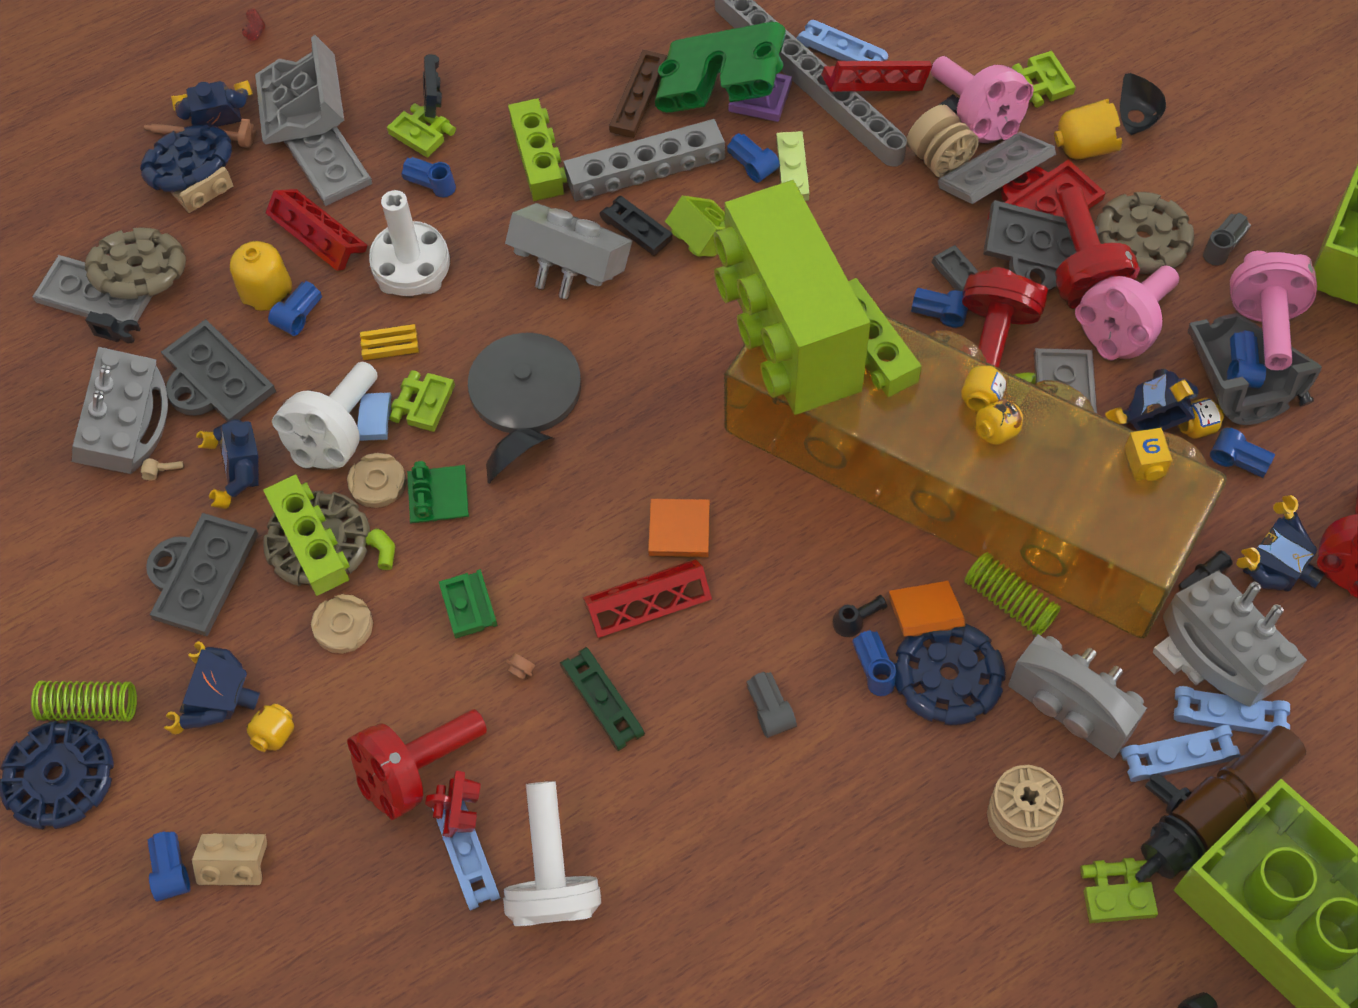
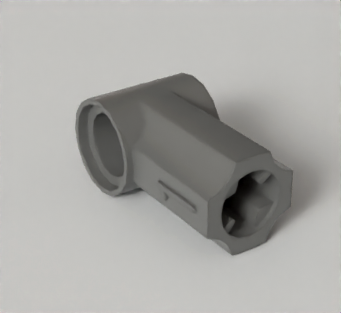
M1241 213L1230 214L1223 224L1212 232L1203 252V257L1208 263L1222 265L1227 261L1229 254L1251 227L1247 217Z
M771 672L758 673L747 681L748 690L758 710L757 716L760 726L767 738L797 727L793 710L789 702L783 700Z

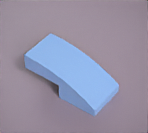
M391 392L367 393L361 398L357 425L360 436L359 441L388 440Z

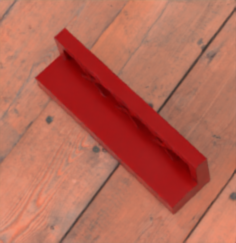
M837 61L835 66H824L821 76L830 92L922 91L933 65L930 61Z
M297 189L273 191L265 213L335 270L345 269L350 254L366 252L368 247L366 243Z
M695 559L585 596L583 600L590 614L596 636L600 638L712 600L703 566ZM699 579L703 594L694 597L683 594L689 582ZM667 590L675 594L668 606L661 607L654 603L660 592ZM639 600L647 604L641 615L633 617L625 613L629 604L633 601ZM623 605L620 610L617 609V608H615V607H618V606ZM611 610L618 614L612 625L601 628L597 616L598 613Z

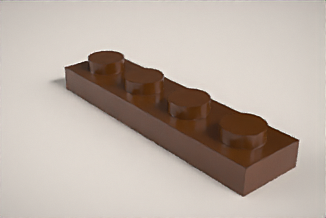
M642 49L609 124L611 133L635 138L661 77L658 73V68L667 59V55Z

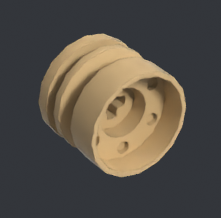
M938 105L925 112L914 123L907 136V146L920 159L924 160L926 166L940 178L967 163L974 155L979 143L978 136L965 123H961V119L947 105Z
M1032 765L1015 766L1004 772L995 785L987 809L989 826L996 837L1006 844L1018 848L1034 847L1045 841L1062 812L1064 798L1061 786L1053 775L1043 768Z

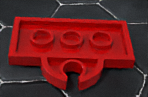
M1069 159L1050 172L1036 166L1017 177L1023 179L1024 183H1016L1012 180L1003 185L1000 190L1004 203L1063 218L1064 215L1058 200V195L1063 190L1070 187L1082 188L1089 209L1101 202L1106 194L1104 190Z

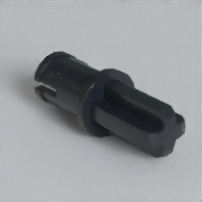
M1219 550L1204 564H1198L1195 567V571L1179 584V589L1182 591L1218 570L1222 573L1233 564L1231 557L1225 551Z

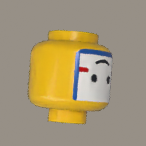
M977 366L971 369L966 377L961 390L962 398L971 410L978 412L990 403L1002 399L1006 388V380L992 366Z
M1210 398L1191 401L1195 418L1179 424L1178 427L1181 432L1193 439L1217 433L1224 419V413L1220 406Z

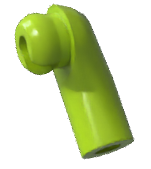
M373 529L368 533L366 543L380 551L378 568L391 570L393 567L395 543L383 530Z

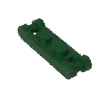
M585 647L578 651L579 655L571 660L566 658L561 661L560 666L608 735L615 749L620 751L626 747L628 741L633 738L638 740L645 735V732L595 657ZM583 666L588 667L587 670L580 674L577 671ZM624 721L628 727L619 732L615 726Z

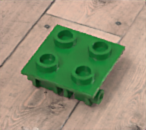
M417 461L414 463L411 471H407L410 524L469 517L465 465L429 469L425 462Z

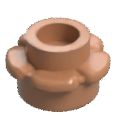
M514 653L510 661L506 660V663L510 665L508 671L524 680L526 675L530 677L533 675L531 672L535 664Z

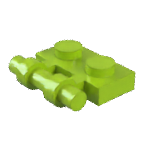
M1052 51L1030 57L1027 68L1023 69L1019 63L1012 67L1033 86L1034 91L1029 102H1032L1036 108L1044 104L1042 95L1046 94L1050 101L1072 95L1075 92L1076 86ZM1036 78L1039 84L1033 85L1030 79Z
M416 103L410 108V112L413 115L403 111L387 126L389 135L427 158L444 142L443 133L452 136L456 132V127L451 125L450 121L443 116H435V118L425 117L424 106Z
M411 370L408 378H404L400 386L402 390L398 399H394L391 405L392 412L389 419L392 422L399 423L402 416L408 414L406 418L408 425L435 432L455 387L454 380L427 373L422 382L419 381L420 373ZM417 393L414 403L410 402L411 396Z
M1123 858L1122 862L1105 863L1104 860L1093 861V864L1080 866L1082 878H1094L1096 885L1085 887L1083 891L1089 923L1156 918L1158 911L1152 882L1138 883L1135 878V874L1147 860L1135 861L1134 858ZM1107 876H1124L1125 884H1108Z

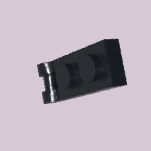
M428 54L424 57L423 72L425 117L435 118L436 107L441 108L442 93L440 92L441 80L438 77V72H436L440 59L433 54Z
M618 196L613 200L611 207H605L600 212V217L605 223L612 224L653 256L673 240L672 233L622 196Z

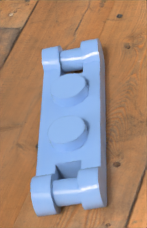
M810 20L805 26V31L800 32L796 38L806 48L811 47L841 61H887L889 57L885 50L816 20Z
M1187 686L1175 688V700L1178 701V704L1174 709V720L1177 722L1215 728L1229 725L1231 730L1266 735L1273 727L1278 725L1290 730V724L1287 723V716L1290 715V703L1287 701L1277 700L1271 702L1260 700L1249 707L1228 695L1197 691ZM1190 703L1198 704V711L1191 709ZM1265 715L1274 716L1273 722L1265 721Z
M1222 725L1213 730L1148 744L1129 745L1120 750L1123 761L1128 763L1129 770L1127 773L1131 782L1150 779L1153 774L1159 773L1161 776L1225 763L1241 756L1238 746L1232 743L1231 737L1233 733L1229 725ZM1218 742L1221 750L1213 751L1211 743ZM1146 757L1149 766L1142 765L1140 758Z
M462 801L461 810L468 811L465 801ZM446 809L443 810L442 819H436L441 834H443ZM475 829L472 832H456L452 838L442 836L469 910L478 908V904L491 899V902L500 899L501 897ZM483 879L485 887L473 891L471 883Z

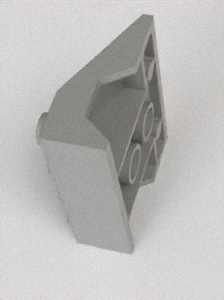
M316 35L311 37L312 52L297 62L278 59L255 74L262 141L265 144L324 134L345 121L335 54Z

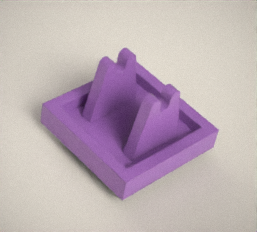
M776 74L773 90L770 95L729 102V112L779 122L792 85V76Z

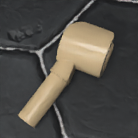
M149 458L143 461L140 472L144 480L152 481L157 478L158 471L184 468L183 461L159 463Z

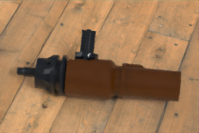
M1279 725L1273 727L1240 758H1234L1229 764L1221 768L1217 773V777H1207L1192 791L1186 787L1179 790L1159 773L1153 774L1145 787L1167 804L1166 813L1169 815H1164L1160 818L1159 822L1152 827L1150 838L1142 844L1141 852L1147 862L1135 874L1136 880L1144 882L1156 872L1165 878L1173 879L1179 872L1188 871L1248 809L1258 802L1270 788L1306 756L1305 746L1299 737L1286 727Z

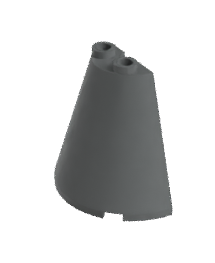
M1238 313L1220 316L1213 321L1212 325H1209L1210 322L1207 319L1189 323L1188 334L1191 336L1222 412L1234 423L1241 425L1258 424L1285 412L1290 408L1287 403L1298 394L1303 397L1313 385L1322 369V366L1291 347V366L1284 370H1271L1266 367V377L1263 385L1259 389L1248 387L1249 383L1243 377L1227 380V370L1232 361L1230 337L1234 333L1243 332L1244 330L1254 332L1258 343L1259 363L1265 365L1263 329Z

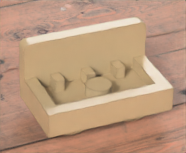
M222 167L208 178L189 186L186 190L171 193L185 210L191 213L213 198L233 187V183L227 169Z
M202 834L192 858L196 883L198 885H260L262 882L260 865L267 847L266 834Z

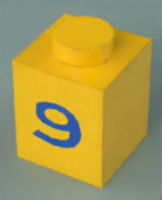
M1162 428L1130 432L1124 449L1134 480L1146 479L1154 481L1166 476L1172 462V457Z

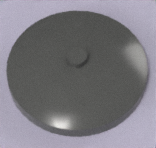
M537 333L512 334L494 341L476 357L469 371L468 392L476 413L493 428L506 433H512L518 429H532L541 432L563 421L576 406L581 393L580 369L572 352L556 339Z

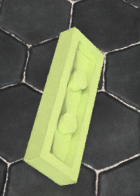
M803 131L776 133L777 152L780 162V181L784 183L794 179L804 200H809L810 193Z

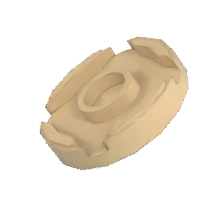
M368 454L350 468L347 477L348 489L355 501L365 507L379 508L388 506L395 502L404 492L406 486L404 468L401 463L389 454Z
M344 594L334 596L335 598L329 601L325 600L315 610L311 621L314 638L319 645L329 652L343 654L355 651L365 644L371 635L373 620L371 612L364 601L353 595Z

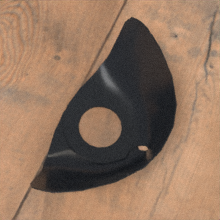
M1127 73L1123 77L1120 115L1126 131L1130 135H1134L1150 128L1162 117L1166 109V99L1162 91L1152 82L1138 75ZM1133 110L1141 111L1144 114V120L1138 123L1133 122L1128 118V113Z
M518 429L507 435L496 445L486 463L488 484L526 450L553 437L532 429Z

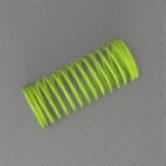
M989 552L982 554L968 571L964 580L965 584L971 585L972 589L977 588L978 593H982L983 597H988V601H993L995 606L999 605V609H1004L1005 614L1010 613L1011 618L1016 617V622L1021 621V626L1027 625V630H1032L1033 635H1042L1058 615L1061 606L1058 603L1055 604L1054 601L1050 602L1036 623L1030 627L1031 622L1048 603L1049 597H1046L1039 604L1031 618L1024 623L1026 617L1043 598V593H1040L1034 599L1038 592L1037 588L1029 594L1032 584L1024 589L1027 581L1024 580L1018 586L1021 576H1018L1013 581L1016 572L1009 575L1010 568H1007L1002 573L1005 564H1001L998 567L999 560L993 562L994 556L989 554ZM983 575L979 584L974 586L975 582ZM989 578V580H988V582L986 583L985 587H984L982 590H980L981 585H982L984 582H986L987 579ZM994 583L990 592L985 595L986 590ZM1001 585L996 595L991 598L992 593ZM1006 590L1001 600L996 603L997 598ZM1013 592L1007 604L1002 607L1003 601ZM1018 597L1013 607L1007 611L1009 605ZM1026 598V600L1023 602V604L1021 605V607H1020V609L1018 610V612L1013 615L1014 610H1015V609L1021 604V602ZM1034 599V601L1031 603V605L1029 606V608H1028L1027 611L1025 612L1024 616H1022L1020 619H1018L1020 613H1021V612L1030 604V602Z
M38 681L34 686L31 696V709L37 721H46L47 719L49 721L54 719L56 721L61 719L63 721L68 719L70 721L75 719L81 721L83 719L84 721L118 720L128 722L134 717L137 705L136 689L132 682H124L122 684L118 681L115 684L111 681L108 684L104 681L101 684L97 681L94 684L93 681H90L87 684L86 681L82 683L79 681L75 683L72 681L68 683L65 681L61 683L58 681L54 683L52 681ZM43 684V714L41 716L38 707V693L41 685ZM55 684H58L57 692L55 690ZM62 684H65L64 692L62 691ZM69 684L72 685L70 694H69V687H68ZM78 684V685H79L78 692H77V709H78V712H77V714L75 715V713H74V709H75V705H76V688H75V685ZM85 684V685H86L85 692H84V709H85V712H84V714L82 715V713H81V709H82V705H83V688H82V685ZM92 684V686H93L92 691H91V709H92V711H91V713H90V715H89V713H88V708H89V704H90V689H89V685ZM99 684V686H100L99 691H98V709H99V711H98V713H97V715H96V713H95L96 702H97V690H96V685ZM105 684L106 687H107V688H106V691H105V709H106V710H105V713H104V715H103V713H102V707H103V701H104L103 685ZM112 684L113 687H114V688H113V691H112V709H113V710H112V713H111V715H110V713H109L110 699H111L110 685ZM117 685H120L119 696H117ZM126 689H128V705L125 712L124 698ZM69 698H70V709H71V712H70V714L68 715L67 710H68ZM117 698H118V711H119L118 715H117V713H116ZM62 700H63L64 712H63V714L61 715L60 710H61ZM55 701H56L57 712H56V714L54 715V712H53V711H54Z

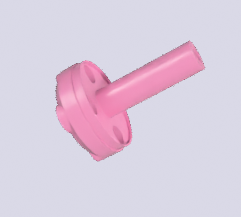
M945 56L939 57L934 61L931 75L960 95L957 116L961 119V123H965L978 136L980 143H993L1001 139L1006 140L1017 134L1020 122L1026 114L1029 100L1034 91L1033 86L1027 82L1023 75L1010 67L993 65L981 70L974 76Z
M1253 251L1245 256L1244 262L1235 269L1230 279V295L1235 309L1248 319L1262 322L1265 366L1271 370H1284L1291 366L1292 349L1289 319L1305 312L1313 304L1316 297V272L1312 266L1311 259L1306 255Z
M1165 265L1158 268L1142 283L1128 277L1114 276L1098 282L1084 294L1080 304L1076 307L1075 315L1081 323L1085 335L1103 358L1107 360H1115L1117 358L1130 359L1141 355L1152 346L1162 328V313L1158 302L1178 285L1179 275L1174 268Z

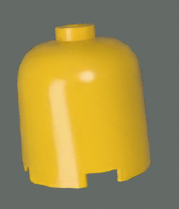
M1104 99L1066 111L1059 120L1058 131L1054 132L1057 147L1062 146L1064 153L1075 160L1120 151L1122 138L1117 139L1115 129L1120 127V121L1114 104H1109V99Z
M261 241L248 242L241 245L230 259V272L243 304L253 306L258 311L271 310L276 303L281 302L286 297L287 293H291V278L279 252L271 244Z

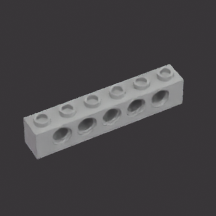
M715 119L707 120L565 160L563 162L567 183L575 202L590 199L593 196L614 192L621 188L639 185L649 180L663 178L670 174L725 159V141Z

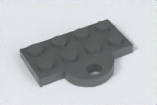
M994 200L990 208L983 255L1009 261L1010 271L1030 279L1029 275L1031 272L1037 273L1041 277V284L1048 288V292L1057 286L1055 277L1057 268L1064 260L1076 253L1065 218ZM1095 226V229H1096V232H1097V235H1098V229H1099V227H1098V226Z
M206 319L161 351L163 357L176 369L167 381L166 391L172 406L182 414L201 415L215 409L227 422L233 419L239 420L276 392L274 385ZM191 393L189 399L178 401L181 394Z
M202 513L190 538L182 536L173 537L158 544L150 553L146 565L150 580L161 591L150 613L151 618L155 621L208 637L258 536L257 530ZM166 556L172 557L171 562L167 566H157L161 558Z

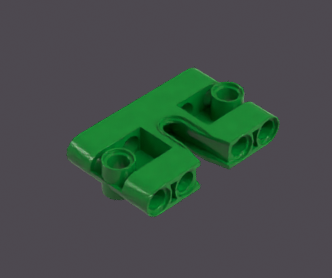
M766 22L673 41L670 44L667 59L658 68L661 80L655 99V106L658 110L665 113L705 107L712 94L719 73L721 87L725 88L728 92L730 102L770 95L773 90L776 74L783 68V61L779 54L784 43L785 27L778 22Z

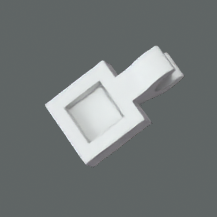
M1170 636L1154 647L1153 653L1173 674L1182 670L1195 685L1204 680L1181 655Z

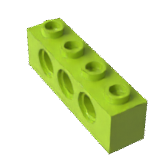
M539 98L509 104L511 125L533 201L564 195L563 183H567V177L564 167L559 168L558 163H561V157L558 147L553 148L552 143H555L552 127L547 128L546 125L549 123L547 109L541 108Z
M858 279L850 280L849 283L871 322L869 338L873 339L868 340L865 367L869 371L875 387L882 389L885 395L890 397L918 383L922 365Z
M295 474L263 489L316 596L349 581L345 569L350 568V565L343 551L336 553L333 546L337 545L338 542L331 528L325 530L321 523L326 521L319 505L312 506L310 500L314 496L307 482L301 484ZM302 508L300 511L292 513L294 510ZM314 531L312 534L304 536L305 533ZM321 554H326L325 557L321 559H316L317 556Z

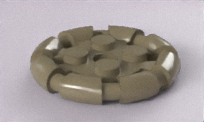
M1134 192L1131 196L1126 194L1120 195L1109 201L1102 208L1103 213L1098 214L1095 221V226L1099 227L1098 238L1101 244L1122 243L1132 249L1140 267L1139 274H1153L1158 268L1165 265L1172 268L1177 267L1187 258L1186 253L1192 250L1194 244V228L1188 223L1189 217L1186 212L1174 201H1165L1161 199V195L1155 193ZM1155 208L1163 211V214L1160 215L1154 212ZM1178 227V230L1172 231V228ZM1137 232H1147L1150 237H1140ZM1155 255H1157V256H1156L1157 260H1154V259H1153L1152 257H1150V256H1155Z
M139 227L125 233L120 230L101 239L98 247H92L85 261L86 277L96 290L103 294L110 293V296L113 298L133 300L138 299V296L148 294L151 297L167 290L173 285L174 279L180 278L185 269L186 256L183 254L184 249L177 239L168 233L161 234L158 229ZM134 264H141L139 266L132 267V265Z
M312 491L314 498L310 502L313 507L319 505L326 519L321 524L325 530L331 528L338 542L333 547L336 553L343 551L350 565V568L345 569V571L351 574L361 564L367 553L365 548L366 537L370 532L368 519L365 513L358 510L359 505L347 496L336 492L325 494L323 491ZM327 505L328 509H323L322 506ZM298 508L294 510L292 513H296L300 511L302 508ZM274 513L267 524L269 530L263 540L264 554L268 564L275 567L274 572L280 578L293 585L310 584L286 535L279 536L284 531ZM344 516L349 517V519L343 523L340 520ZM309 531L305 533L304 536H308L312 534L314 531ZM347 538H353L354 544L346 543ZM290 551L291 556L284 560L283 555ZM321 554L317 556L316 559H321L325 557L326 554Z

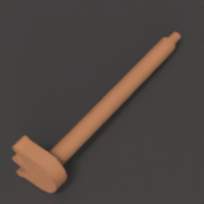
M243 118L241 119L238 132L225 131L232 141H238L239 146L243 148H250L252 146L256 130H253L254 124L250 123V119ZM151 124L144 125V130H151L152 133L169 134L173 131L176 133L184 131V127Z

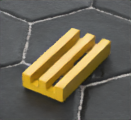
M415 324L360 332L363 360L419 352ZM412 342L409 344L396 345L399 343ZM385 346L382 348L368 349L372 347Z

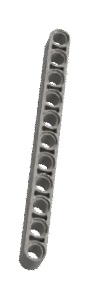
M715 0L716 12L734 28L766 22H777L753 0ZM786 30L782 51L779 54L783 61L781 71L788 76H792L793 82L884 164L892 167L901 165L905 159L906 136L856 91L830 92L821 76L824 66L827 65Z

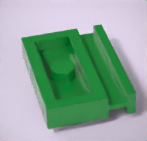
M481 569L476 570L477 572L468 575L466 573L439 581L455 639L485 630L484 628L489 626H498Z

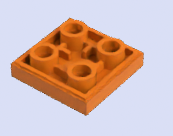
M651 499L649 556L708 557L710 500Z
M949 581L889 591V600L904 637L920 636L923 633L940 630L949 631L956 627L965 626L963 613Z

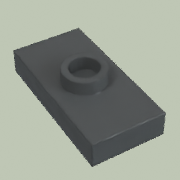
M955 245L934 256L932 259V264L957 291L963 292L968 276L979 272Z

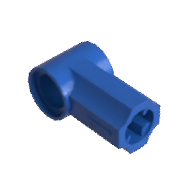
M736 134L727 145V152L745 166L748 176L756 183L761 182L780 167L779 159L769 148L762 150L745 134Z
M414 157L407 158L403 164L401 174L404 180L430 188L436 196L442 198L448 197L455 192L456 184L448 164L444 162L431 164Z
M308 281L301 282L284 303L278 302L272 307L268 316L269 323L292 336L298 335L304 328L306 316L322 298L321 292Z
M917 288L911 312L940 318L944 325L958 328L963 326L968 309L962 303V291L953 290L943 294Z
M1246 330L1234 333L1230 337L1232 361L1227 370V380L1243 377L1249 383L1248 387L1259 389L1265 381L1266 367L1264 364L1259 363L1257 337L1254 336V332Z
M1223 428L1210 451V458L1218 465L1224 467L1236 465L1264 478L1275 457L1274 453L1247 442L1245 436L1233 428Z
M869 630L862 632L852 640V643L867 677L868 689L874 695L887 696L895 687V665L889 660L878 631L873 632ZM878 674L886 675L888 678L885 680H879L874 676Z
M165 831L153 834L147 840L152 873L149 874V884L155 901L158 902L189 893L190 880L186 867L182 864L178 835L175 832Z

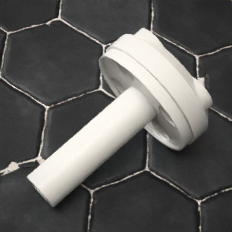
M398 190L389 191L381 199L388 227L376 236L370 248L369 261L374 279L379 284L381 291L388 294L414 296L423 293H435L440 289L442 280L447 275L450 266L447 244L434 227L423 222L412 221L407 197L403 192Z
M358 362L330 396L315 391H301L287 399L272 418V424L297 465L303 468L337 469L343 467L352 457L359 444L360 436L358 427L349 413L377 380L378 375L373 366L366 362Z
M556 781L526 784L535 881L519 883L504 888V913L513 921L514 926H529L540 923L590 918L602 903L600 887L598 886L597 877H565Z

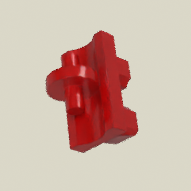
M455 771L454 778L449 780L447 795H445L446 786L437 785L436 794L426 796L425 805L434 808L433 818L442 819L443 810L446 809L442 836L452 838L456 832H472L476 827L477 812L461 810L462 801L472 803L478 801L481 784L465 779V772Z

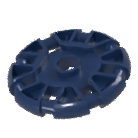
M208 125L184 127V131L179 133L173 131L155 142L153 150H147L141 162V176L145 183L153 189H162L164 192L184 191L189 186L208 178L221 167L226 166L232 153L231 139L222 129L215 126L210 128Z
M967 623L965 626L956 627L949 631L940 630L923 633L920 636H906L896 652L898 659L897 663H894L896 668L895 686L899 695L903 694L907 700L906 705L920 717L931 722L932 719L945 722L944 725L967 724L975 721V717L980 714L986 715L1001 698L1003 693L1001 684L1002 681L1006 680L1002 655L999 650H995L990 644L992 640L985 633ZM950 636L962 638L961 645L949 643ZM930 639L932 644L927 650L923 642ZM981 651L985 658L978 662L976 653ZM909 662L919 663L918 669L911 668ZM950 667L956 671L957 677L952 680L945 679L941 675L940 670ZM980 678L988 679L989 684H979ZM921 684L925 692L917 694L914 688ZM969 696L974 702V704L970 706L968 704H965L963 701ZM936 702L948 705L947 710L935 707Z
M70 720L67 723L51 721L41 724L28 731L29 735L19 743L16 741L6 754L0 768L3 771L2 779H0V797L6 810H12L14 819L35 829L43 830L45 826H53L54 829H59L81 821L86 817L85 813L93 806L97 808L103 801L111 786L112 778L109 776L110 770L114 768V760L107 741L104 738L100 739L98 731L87 724ZM59 736H64V743H56ZM38 744L39 747L29 755L28 751ZM83 745H89L90 747L83 753L79 750ZM56 766H62L61 775L54 780H49V771ZM89 768H97L95 776H91ZM25 770L23 778H15L16 773ZM81 791L85 797L75 805L71 799ZM28 793L31 798L23 803V797ZM46 805L54 808L53 813H45Z

